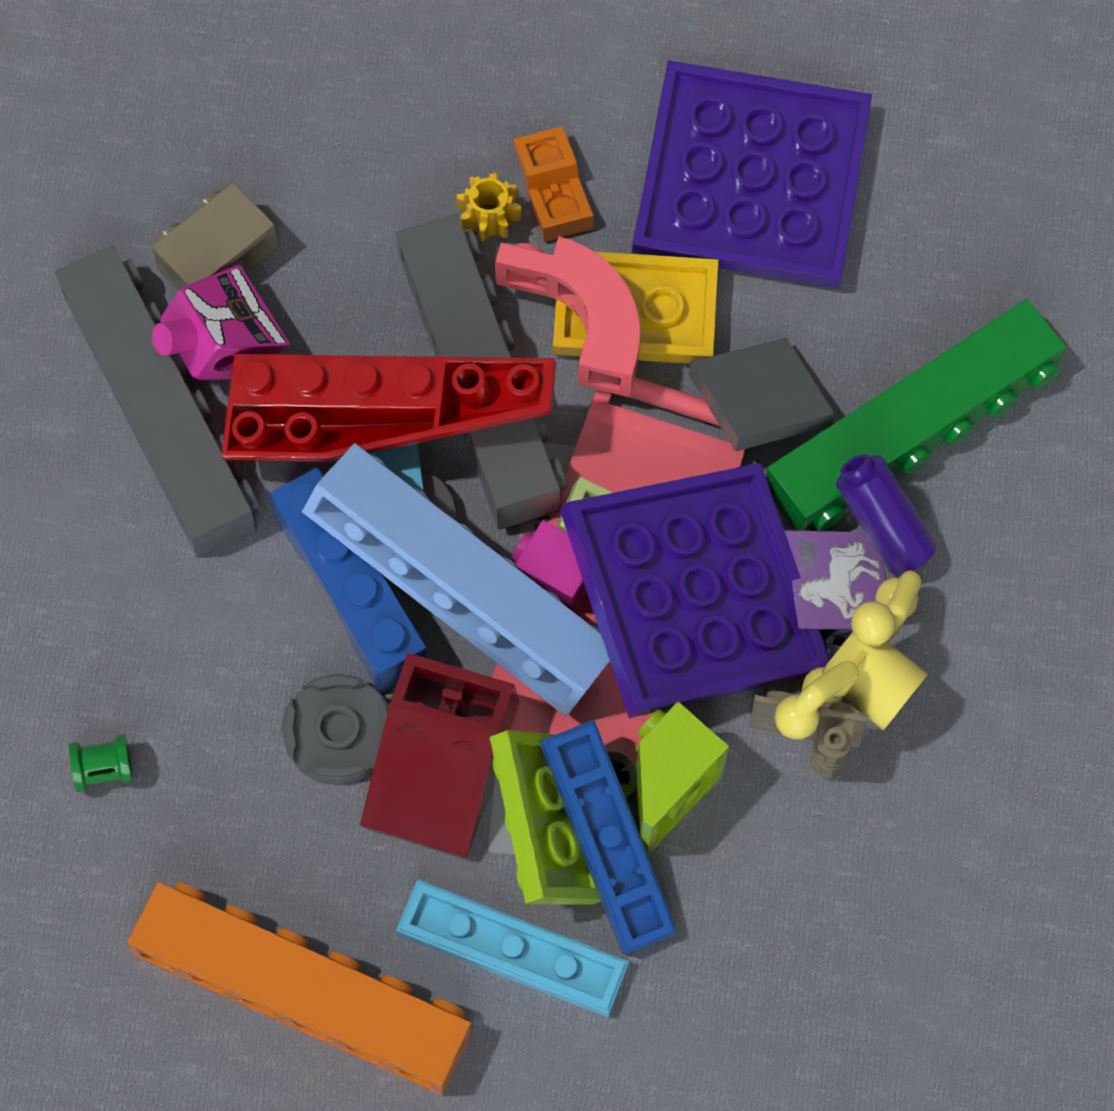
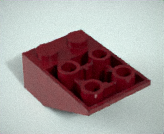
M407 653L389 705L360 826L467 859L495 777L493 769L494 756L490 737L511 729L519 706L515 684Z

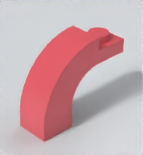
M558 236L553 255L544 253L542 249L532 244L518 243L513 246L500 243L495 261L497 285L554 298L571 308L581 320L586 331V339L579 361L578 385L630 397L638 367L640 323L633 296L619 273L593 250Z

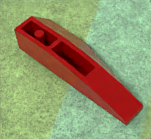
M234 354L221 456L224 460L332 462L339 460L354 443L369 454L552 414L556 360L555 358Z

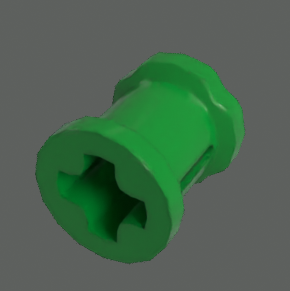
M125 734L116 735V739L113 742L83 747L78 742L69 743L71 771L77 793L85 792L87 785L121 780L124 785L133 784L131 759Z

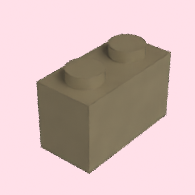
M234 182L221 192L214 191L207 195L198 205L196 212L180 224L173 223L160 233L156 243L152 245L157 269L178 291L184 286L233 266L241 265L245 273H247L279 248L273 222Z

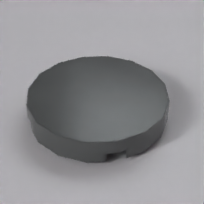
M335 673L313 679L303 686V690L298 692L294 699L292 697L285 708L282 734L287 755L301 773L318 783L340 786L363 780L373 773L389 709L388 703L368 682L357 676Z

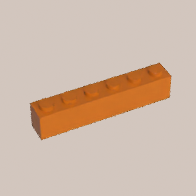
M160 882L156 883L126 943L133 956L441 1096L444 1095L472 1035L471 1022L463 1019L466 1014L463 1009L443 999L435 998L431 1005L411 996L414 989L407 983L392 976L383 974L380 981L362 974L359 972L361 965L341 953L330 951L327 958L307 949L310 944L307 939L290 930L279 928L277 933L273 934L256 926L258 919L254 915L239 907L227 905L225 911L205 903L207 896L203 892L190 885L176 882L174 887L171 888Z

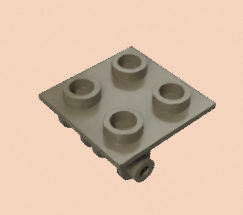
M770 691L766 697L755 695L749 728L781 734L775 723V711L779 702L794 694ZM825 702L823 707L818 708L820 720L816 731L806 737V739L815 740L811 761L813 770L823 778H834L843 771L850 747L859 749L868 716L856 714L857 709L848 704Z

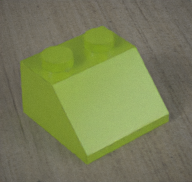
M679 702L666 714L661 709L653 713L637 734L642 738L635 749L638 752L636 762L637 825L647 855L661 843L722 778L729 746Z

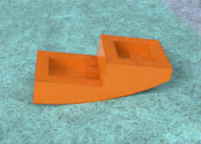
M563 126L514 138L513 146L544 242L558 239V236L565 237L594 229L593 213L578 178L577 162Z

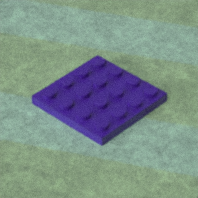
M668 60L633 238L632 254L717 259L718 268L839 289L872 94Z
M761 463L570 501L560 509L629 719L655 713L659 709L662 711L671 709L677 702L685 706L806 677L809 672L818 667H825L830 661L819 629H799L792 581L801 579Z

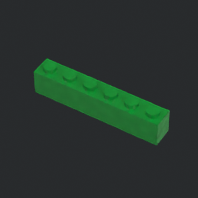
M1026 298L767 467L765 477L774 502L796 531H811L814 528H817L818 531L829 529L845 515L843 509L848 507L836 487V481L841 475L840 470L848 460L860 454L878 455L885 459L894 476L902 470L907 475L917 471L932 457L931 451L943 443L947 442L949 446L956 445L974 430V423L987 414H990L992 418H996L1010 409L1018 400L1016 395L1028 387L1032 386L1035 390H1038L1051 382L1060 372L1058 366L1065 352L1066 345Z

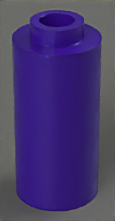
M860 454L848 460L840 470L841 475L836 481V487L888 571L894 575H902L906 571H914L924 565L934 555L937 548L936 542L885 459L878 455Z

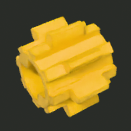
M494 172L489 174V178L470 177V189L466 188L465 193L457 194L456 196L457 209L463 212L460 216L462 229L477 232L481 242L488 240V237L496 235L498 238H507L508 226H512L513 221L521 220V206L513 203L517 199V186L515 184L509 185L507 181L502 183L498 180L497 173ZM484 205L497 206V208L492 210H485L480 207Z

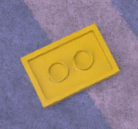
M596 252L619 273L633 296L640 323L638 360L691 364L692 361L713 356L718 275L717 259ZM556 300L552 355L581 357L586 339L584 326L571 308Z

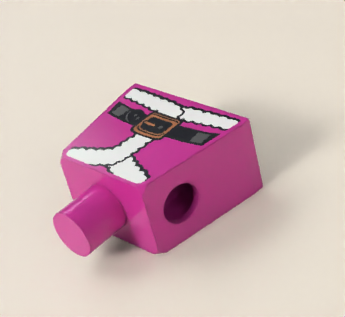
M241 265L233 266L184 286L177 292L161 316V323L156 324L152 331V342L155 350L162 356L178 353L191 375L198 380L231 379L234 354L284 355L291 345Z

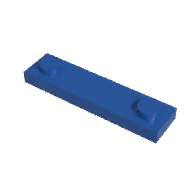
M590 720L540 740L539 744L621 953L628 954L678 933L595 720Z

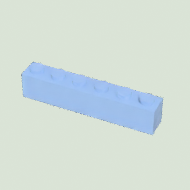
M354 443L314 488L302 511L306 516L567 717L610 660L600 630L597 627L585 622L563 605L555 594L541 588L519 571L511 560L500 556L474 536L467 526L456 522L430 502L423 492L412 488L390 471L379 458L368 454L357 444Z

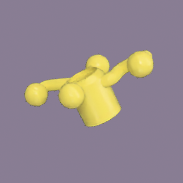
M909 570L904 572L899 578H890L880 584L875 601H868L855 609L850 623L853 632L825 667H818L806 675L800 695H790L779 702L774 719L777 728L783 736L803 740L813 734L820 720L818 708L823 707L825 702L841 703L842 700H845L862 715L868 716V719L881 730H884L929 674L890 643L906 618L912 615L917 607L919 600L918 592L922 584L921 577L917 572Z

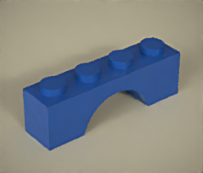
M317 467L269 493L274 516L300 560H303L321 584L348 634L353 649L380 694H383L397 685L407 653L427 658V649L383 575L302 512L317 483L323 478Z

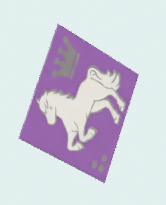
M785 530L801 577L792 580L799 629H852L850 623L855 609L868 601H875L879 585L886 581L883 561L865 532Z

